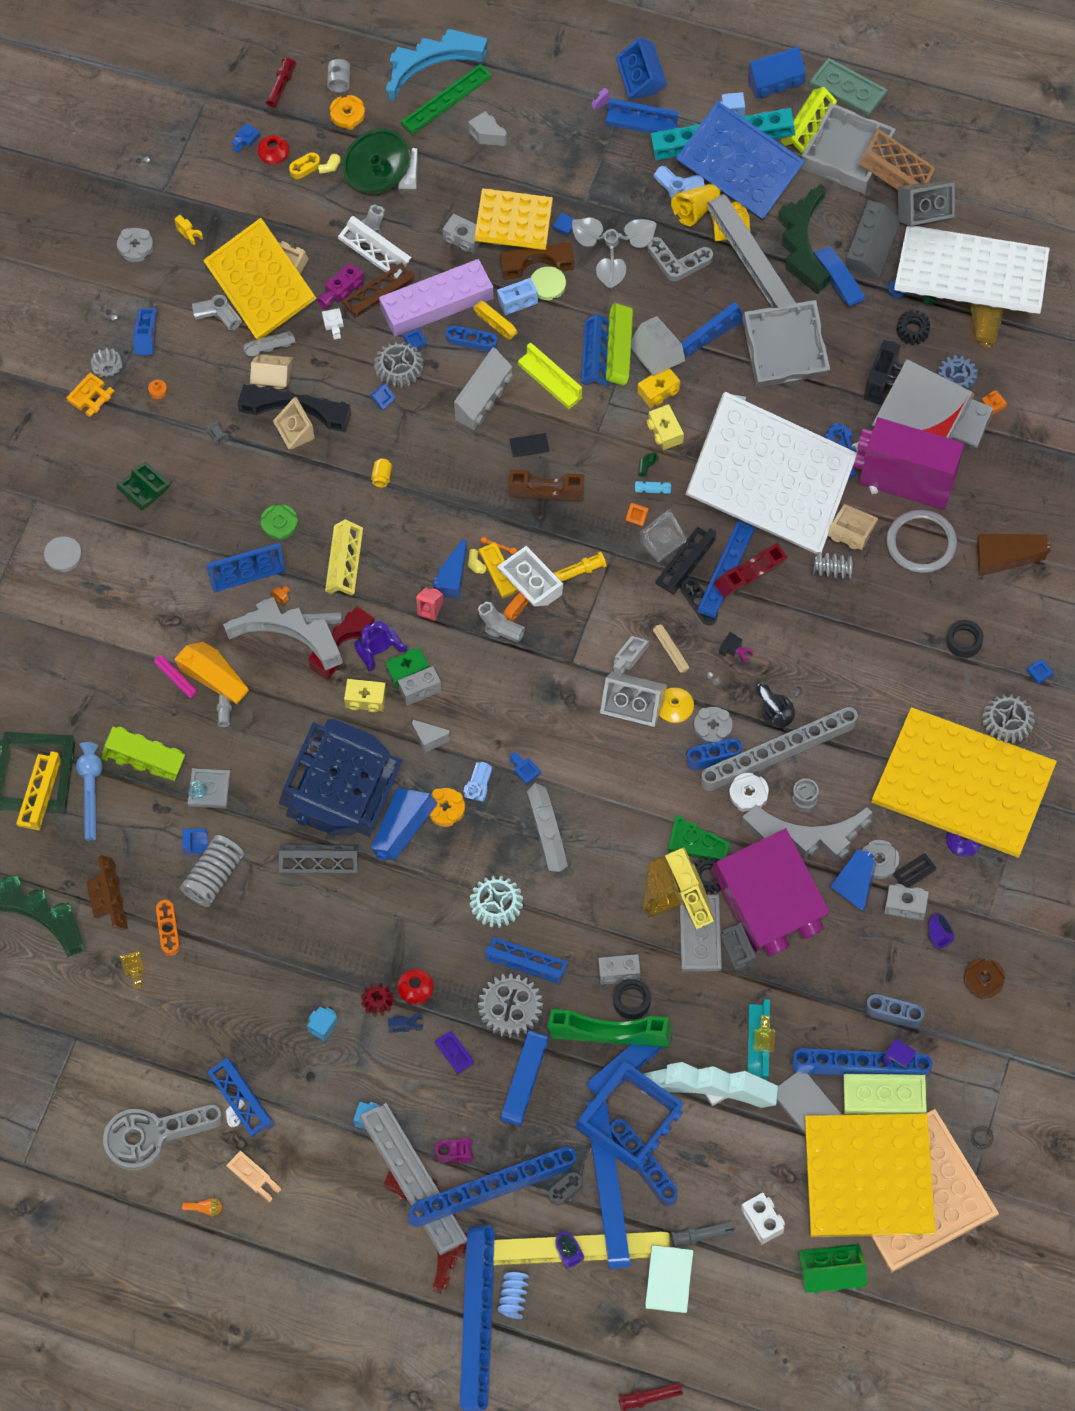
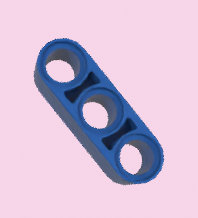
M727 739L692 747L687 753V765L692 770L711 767L742 753V744L738 739ZM734 748L737 752H730L729 749ZM715 752V753H718L719 755H718V756H711L710 753ZM696 756L699 757L700 760L695 761L691 758Z

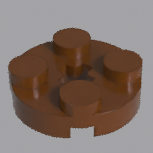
M985 958L971 962L964 976L967 989L979 999L996 996L1002 990L1005 982V973L1001 965L994 960H985ZM980 975H988L990 977L988 982H982Z

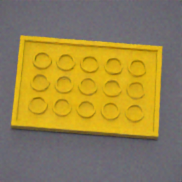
M262 218L258 219L203 260L256 339L264 338L317 299Z

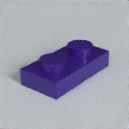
M449 1031L435 1041V1045L458 1075L474 1064V1060L452 1031Z

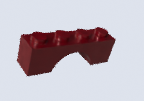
M777 542L745 564L735 567L720 576L714 582V585L722 597L726 598L775 569L788 557Z
M358 606L350 610L346 614L344 621L341 624H337L333 629L332 637L337 648L346 640L359 639L364 627L374 623L375 619ZM314 652L309 656L310 669L327 681L340 667L338 665L325 670Z

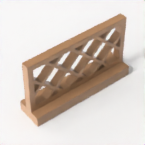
M878 128L875 130L864 155L859 160L860 165L897 190L899 186L919 184L915 179H920L921 183H929L935 169L931 164ZM877 137L883 139L884 144H879ZM891 147L896 148L899 154H894ZM881 148H886L889 155H884ZM871 149H876L877 152H878V155H877L876 153H874L873 151H871ZM906 157L911 158L913 164H908ZM896 158H901L903 165H898ZM886 159H891L892 164L887 162ZM920 167L927 169L928 173L923 174ZM910 168H915L918 175H913ZM900 169H905L907 175L903 173Z

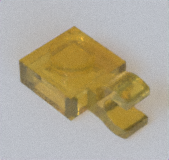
M140 952L121 956L120 959L125 977L132 976L135 989L142 988L143 985L139 973L145 972Z
M761 1016L760 1029L754 1030V1051L774 1052L775 1030H769V1016Z

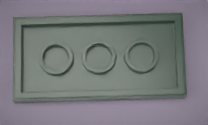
M830 58L825 61L809 83L815 89L825 87L837 101L867 117L872 114L888 91Z

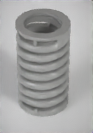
M215 835L207 846V850L203 852V856L199 858V862L195 864V868L191 870L187 879L180 886L181 891L195 903L204 907H210L215 899V894L219 893V888L223 887V882L228 880L227 876L232 874L231 870L236 868V864H239L244 856L243 850L228 838ZM229 846V847L233 848L236 852H233L232 850H230V849L227 848V847Z

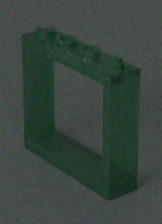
M4 732L3 739H0V750H2L0 756V810L20 811L24 799L3 798L11 743L64 746L57 800H49L45 813L66 814L76 746L73 735ZM29 799L31 807L34 806L36 799Z

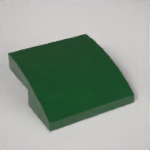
M143 462L132 469L130 476L117 483V489L141 511L151 505L170 487V483L147 462Z

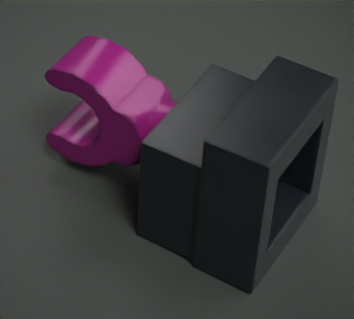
M729 632L720 646L719 654L725 657L727 654L733 657L738 654L743 662L748 663L749 658L745 657L744 654L752 656L754 651L750 648H741L743 639Z

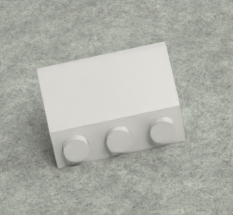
M527 546L497 566L503 575L533 606L549 605L562 595L563 583Z

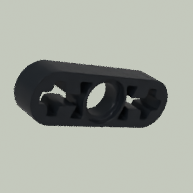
M687 577L681 582V592L703 624L708 626L714 625L717 622L718 613L716 618L710 619V617L699 613V605L694 603L696 598L703 599L705 594L703 589L694 578ZM687 584H688L689 586H692V585H693V588H692V590H693V592H694L693 595H692V591L690 590V588H686V585H687Z

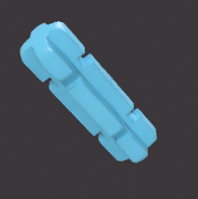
M636 481L635 492L660 493L662 491L669 494L671 493V483H643V481Z

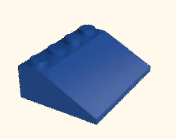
M280 543L206 564L213 593L286 572Z

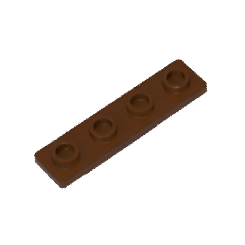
M101 855L98 857L101 874L86 882L93 916L99 919L110 913L112 926L124 931L128 929L127 917L124 913L115 863L112 858Z

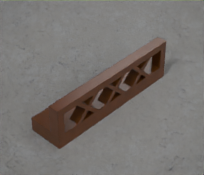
M400 263L344 298L342 302L355 319L379 304V297L411 284L415 279V275L412 271L408 272L405 266ZM401 269L404 275L398 279H393L394 273ZM380 281H390V284L383 289L378 288ZM370 289L375 291V294L371 295L370 297H364V292L366 290ZM353 298L361 300L360 303L355 305L354 307H351V305L348 302Z

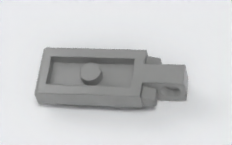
M631 636L615 656L614 674L621 676L625 673L626 669L630 670L649 647V641Z

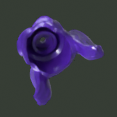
M381 621L365 626L361 637L355 641L356 652L366 664L368 671H372L375 668L373 655L387 650L390 645H393L399 652H406L408 650V646L402 643L394 629Z

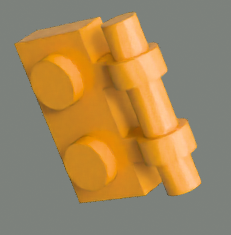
M89 373L66 399L79 410L87 406L89 409L85 414L91 417L94 413H98L104 402H108L111 399L114 390L108 387L104 391L102 389L105 386L104 382L92 373ZM96 395L100 396L95 402L92 401Z

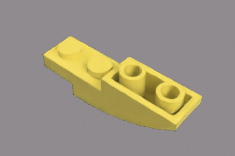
M680 848L665 855L696 929L714 922V916L704 886L685 848Z

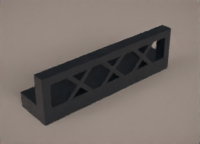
M697 527L657 578L655 584L675 595L681 587L682 580L691 574L716 541V531L710 528L706 532ZM698 534L703 536L701 541L695 544V537ZM694 548L691 554L685 557V550ZM683 562L678 571H674L675 563ZM673 576L668 585L662 582L665 577Z

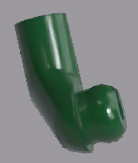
M648 453L640 459L638 469L640 477H646L648 468L658 461L657 453Z

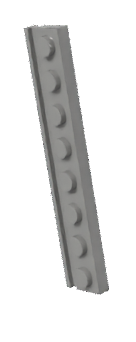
M387 1103L360 1115L361 1122L411 1206L415 1202L440 1193ZM432 1205L434 1209L441 1210L440 1206ZM415 1212L417 1217H422L421 1213ZM453 1214L423 1225L440 1255L457 1248L468 1240Z

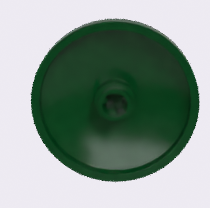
M390 129L368 131L356 138L348 147L342 163L344 177L350 186L360 193L379 194L397 185L407 173L411 161L410 148L405 139L396 131Z

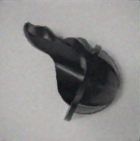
M761 681L757 682L756 691L764 701L762 715L766 723L775 728H784L791 724L795 717L793 702L784 695L773 694L769 686Z

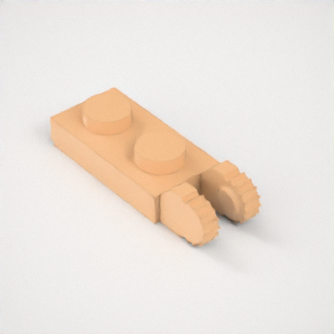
M241 1151L226 1165L231 1172L268 1202L272 1200V1197L262 1189L266 1183L273 1191L277 1193L281 1191V1188L271 1180L270 1176Z

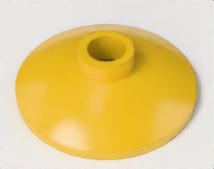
M681 688L666 689L664 703L659 716L670 723H680L687 720L694 710L692 696ZM672 701H678L679 703L673 704Z

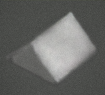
M669 509L640 531V544L658 562L687 541Z

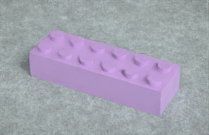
M477 259L379 297L380 309L395 337L473 307L480 300L486 302L494 299L493 286L480 260Z

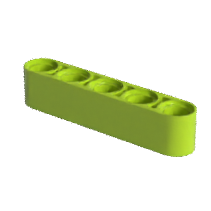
M614 303L609 314L606 381L625 386L629 379L633 309Z

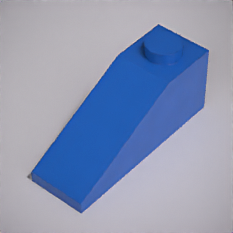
M157 308L138 309L133 333L135 355H153Z
M462 539L439 569L438 577H434L433 588L443 593V596L460 597L467 552L466 539Z

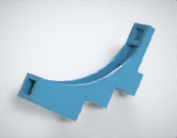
M447 29L446 34L441 38V42L422 38L421 43L417 44L415 51L397 47L395 53H392L390 58L393 71L391 74L392 80L386 86L388 99L396 101L403 84L414 74L433 64L450 60H472L483 63L488 50V38Z

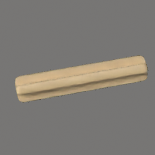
M663 625L655 626L653 629L654 634L680 673L687 672L689 665Z

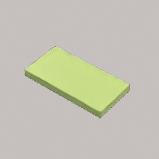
M844 1074L843 1076L844 1114L927 1113L925 1075Z

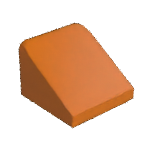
M631 503L625 521L643 526L650 508Z

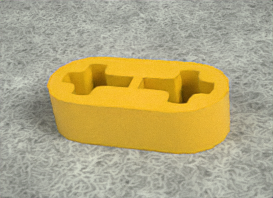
M308 153L292 162L289 166L291 177L301 179L317 170L318 165H320L319 155Z

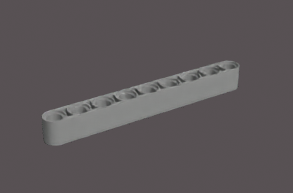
M723 194L709 201L707 206L710 213L772 308H782L795 304L794 299L727 196Z
M851 707L841 709L708 767L702 772L701 785L706 791H714L732 783L740 774L755 773L849 732L856 726L857 711ZM850 717L852 721H847L844 718ZM827 725H834L835 728H828ZM816 732L818 735L812 736L810 733ZM793 740H799L801 743L796 744ZM776 747H781V748H783L784 750H783V751H777L775 748H776ZM758 755H765L766 758L761 759ZM747 762L749 765L742 766L741 763ZM730 770L732 773L726 774L723 771ZM712 777L714 781H707L706 778Z

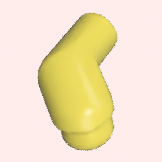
M332 154L327 164L318 165L319 174L334 172L340 164V156Z
M469 550L468 567L475 573L484 574L487 567L478 560V550Z

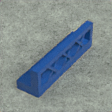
M610 98L606 125L646 133L666 131L677 128L679 111Z
M595 314L585 320L581 383L584 385L594 381L604 386H608L610 383L606 381L609 319L599 314ZM602 323L607 325L606 333L602 327ZM601 338H603L606 344L605 348L601 343ZM600 353L602 354V356H603L604 359H605L604 364H603L602 360L600 359ZM599 369L602 371L604 378L599 376Z
M493 937L490 946H487L485 951V960L559 985L568 965L567 961ZM495 945L504 946L506 952L495 949ZM522 952L525 958L513 955L512 953ZM540 958L543 964L531 961V959ZM553 964L561 965L562 968L561 970H558L549 966Z
M226 1058L208 1071V1074L250 1136L253 1137L265 1127L270 1130L276 1125L233 1061ZM223 1067L227 1071L225 1081L218 1080L215 1075ZM229 1084L237 1086L236 1096L228 1095ZM240 1100L248 1102L247 1112L239 1111ZM250 1116L258 1117L261 1121V1124L253 1130L249 1125Z

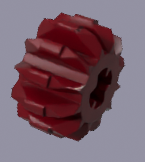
M380 982L378 987H375L373 983L371 984V989L365 987V994H361V1000H363L361 1006L366 1008L365 1012L367 1014L372 1012L373 1017H376L377 1013L384 1016V1010L387 1012L391 1011L390 1006L394 1005V1000L392 999L394 993L389 992V986L383 988ZM376 998H381V1000L379 999V1002L374 1001V999L376 1000Z

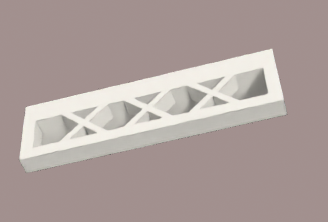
M353 215L338 236L339 240L385 273L391 270L389 264L395 263L399 265L402 263L406 268L411 259L409 255ZM348 230L355 234V240H349L344 236ZM366 242L369 244L370 250L361 249L360 243ZM374 253L383 254L385 260L378 261L375 259ZM401 269L394 273V279L400 276L402 273Z

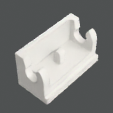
M412 148L410 166L403 179L399 182V189H416L417 148Z

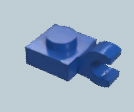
M246 123L235 134L236 138L232 141L234 145L232 149L238 153L245 145L250 147L261 136L260 131Z
M516 751L510 755L511 759L509 761L516 767L514 773L526 786L541 774V770L530 758L524 761Z

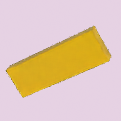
M496 542L480 548L479 554L501 598L503 599L519 592L497 568L505 560Z

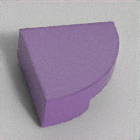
M606 88L599 92L600 96L596 101L593 99L591 107L594 110L609 102V91Z

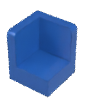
M205 828L183 829L182 848L184 855L203 854L208 846L207 830Z

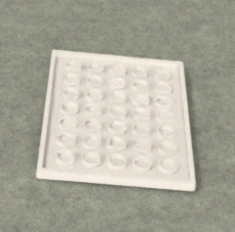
M724 392L685 495L818 554V552L823 550L857 453Z

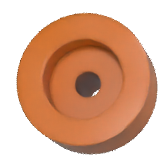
M154 380L148 386L149 394L154 399H161L167 394V386L162 380Z
M284 586L282 589L275 587L270 594L280 605H285L289 601L287 594L290 592V589L287 586Z

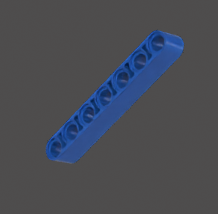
M801 1048L795 1051L791 1066L795 1072L805 1074L925 1075L926 1078L931 1071L933 1062L928 1055L916 1054L914 1060L909 1062L906 1068L899 1067L895 1061L890 1066L885 1064L886 1067H881L878 1063H884L883 1059L886 1052ZM797 1059H803L805 1063H800ZM817 1060H824L826 1063L820 1064ZM837 1061H844L846 1065H840ZM857 1062H864L866 1066H861ZM918 1065H924L926 1069H921Z

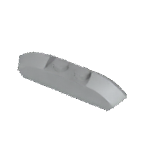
M534 783L527 791L546 865L549 871L560 872L568 867L552 804L546 787Z

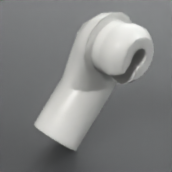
M242 1100L239 1101V1110L245 1105ZM229 1106L226 1110V1120L229 1126L236 1127L240 1124V1119L231 1106Z

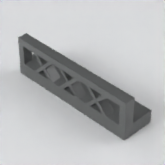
M281 844L279 848V873H358L359 845ZM283 858H292L296 864L293 867H284ZM305 858H311L315 864L312 867H306L301 862ZM325 858H330L335 864L331 868H327L321 862ZM345 858L353 859V868H345L341 862Z

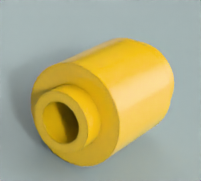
M379 459L374 462L371 480L372 484L376 487H386L390 481L392 464L387 459Z

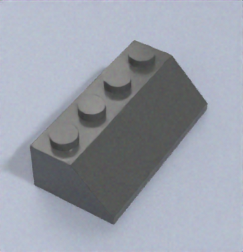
M868 200L847 255L846 267L848 270L880 279L900 226L898 216L886 205Z

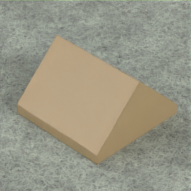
M294 397L273 420L288 449H294L315 439L313 425L298 399Z

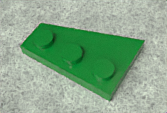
M676 814L668 852H674L684 847L688 856L704 857V859H707V856H710L711 860L715 857L717 861L727 857L729 842L711 832L702 830L698 825L693 822L690 823L682 819V816Z

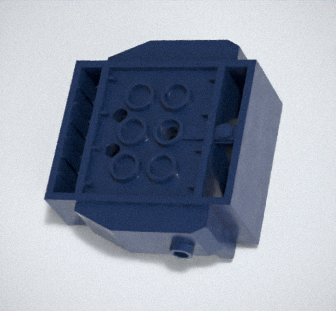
M327 719L325 726L313 722L284 785L279 804L288 808L287 817L295 819L301 825H309L328 834L354 835L356 831L370 837L403 760L390 755L389 751L374 735L337 719ZM310 748H316L317 752H311ZM300 764L306 766V769L297 789L291 786ZM330 771H335L337 775H331ZM361 774H366L367 778H362ZM353 791H359L360 795H355Z

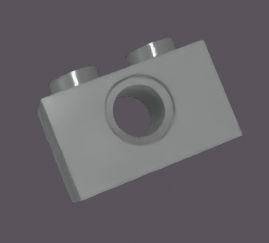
M456 214L451 216L442 229L443 239L449 244L460 247L463 251H469L474 254L482 243L474 241L476 224Z
M433 666L398 680L399 691L406 706L442 692L441 681Z
M901 884L889 885L884 913L924 920L929 892L918 887L913 889L906 888ZM908 898L911 900V903H905L902 899Z

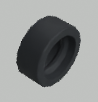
M957 621L948 630L947 647L957 657H973L982 647L983 631L973 621ZM963 630L969 631L976 637V643L972 647H961L954 641L955 633Z
M628 979L621 982L614 991L613 1005L616 1012L626 1019L643 1017L651 1006L649 988L643 982L636 979ZM628 989L640 991L644 997L642 1006L635 1010L624 1008L620 1001L622 993Z

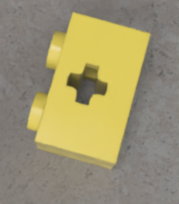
M669 404L649 412L647 425L650 430L654 431L657 445H661L662 449L666 450L683 443L684 433Z
M347 679L344 697L345 708L354 711L363 709L374 713L384 710L386 697L385 683Z

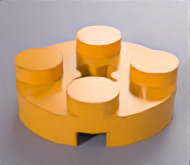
M353 95L336 98L330 106L331 120L339 127L348 130L354 129L365 117L363 102ZM349 109L351 110V113H349V114H345V113H344V110H345V111H348Z
M450 788L435 789L432 792L431 796L435 799L437 805L429 815V818L432 819L434 824L448 827L463 818L465 802L461 793ZM448 804L451 808L443 811L441 805Z

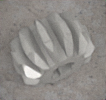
M105 348L103 351L99 349L98 353H93L91 366L94 374H97L99 378L105 376L107 379L110 375L114 377V373H120L122 361L118 352L114 349L108 350Z

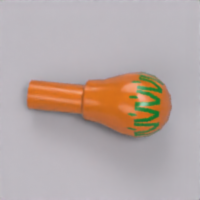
M209 1198L198 1203L183 1202L182 1208L183 1211H198L209 1216H217L222 1211V1203L217 1198Z

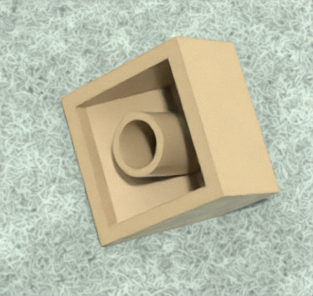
M258 354L251 362L250 384H255L258 387L269 385L275 389H284L290 382L294 357Z

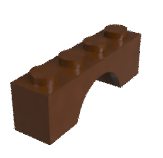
M571 242L546 245V250L523 248L521 250H507L500 253L504 280L522 278L524 270L535 263L548 264L561 272L575 270V259Z
M510 470L509 497L583 502L584 474L565 473L564 476L557 479H542L532 475L529 471Z

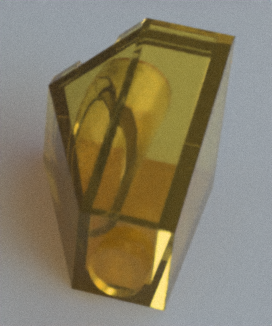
M969 302L977 343H980V346L984 348L995 347L1005 308Z
M658 857L653 862L648 863L643 909L648 918L684 905L679 885L666 857Z

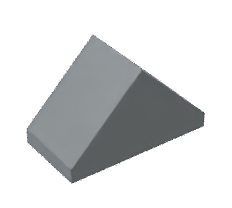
M416 720L412 721L413 732L424 753L450 741V730Z

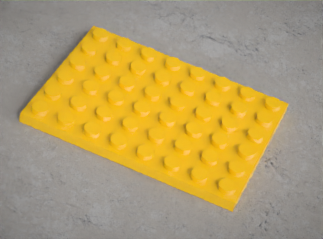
M911 707L871 803L1019 858L1057 761L1013 744L1004 743L1002 740L997 741L994 737Z

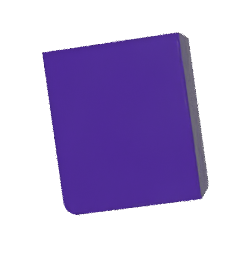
M895 1039L885 1053L883 1062L890 1066L895 1061L905 1068L909 1062L914 1060L917 1051Z

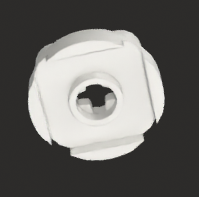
M743 773L733 780L729 794L732 803L738 810L745 812L752 809L756 804L760 808L765 805L769 789L762 777L759 778L753 773ZM747 788L750 791H754L751 796L744 794Z

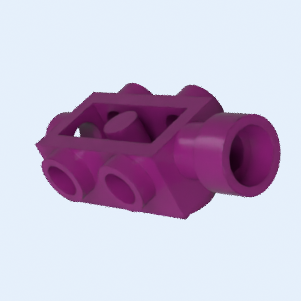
M351 263L341 268L336 276L326 282V293H322L317 297L318 304L323 309H327L332 305V301L335 300L339 303L351 295L354 289L359 290L364 284L363 271Z

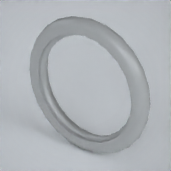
M912 510L897 517L887 531L886 542L890 555L896 563L912 572L929 573L941 569L953 559L957 549V536L953 526L947 519L933 511ZM917 518L929 519L939 524L945 530L948 546L945 554L939 560L930 564H917L908 561L900 554L896 546V534L899 528L907 521Z

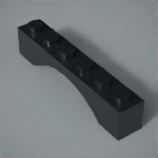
M243 384L238 400L239 412L259 415L275 409H284L296 397L303 410L320 420L328 429L346 432L351 416L350 404L342 401H329L326 398H314L309 395H298L290 391L282 392L273 388H261L253 384Z

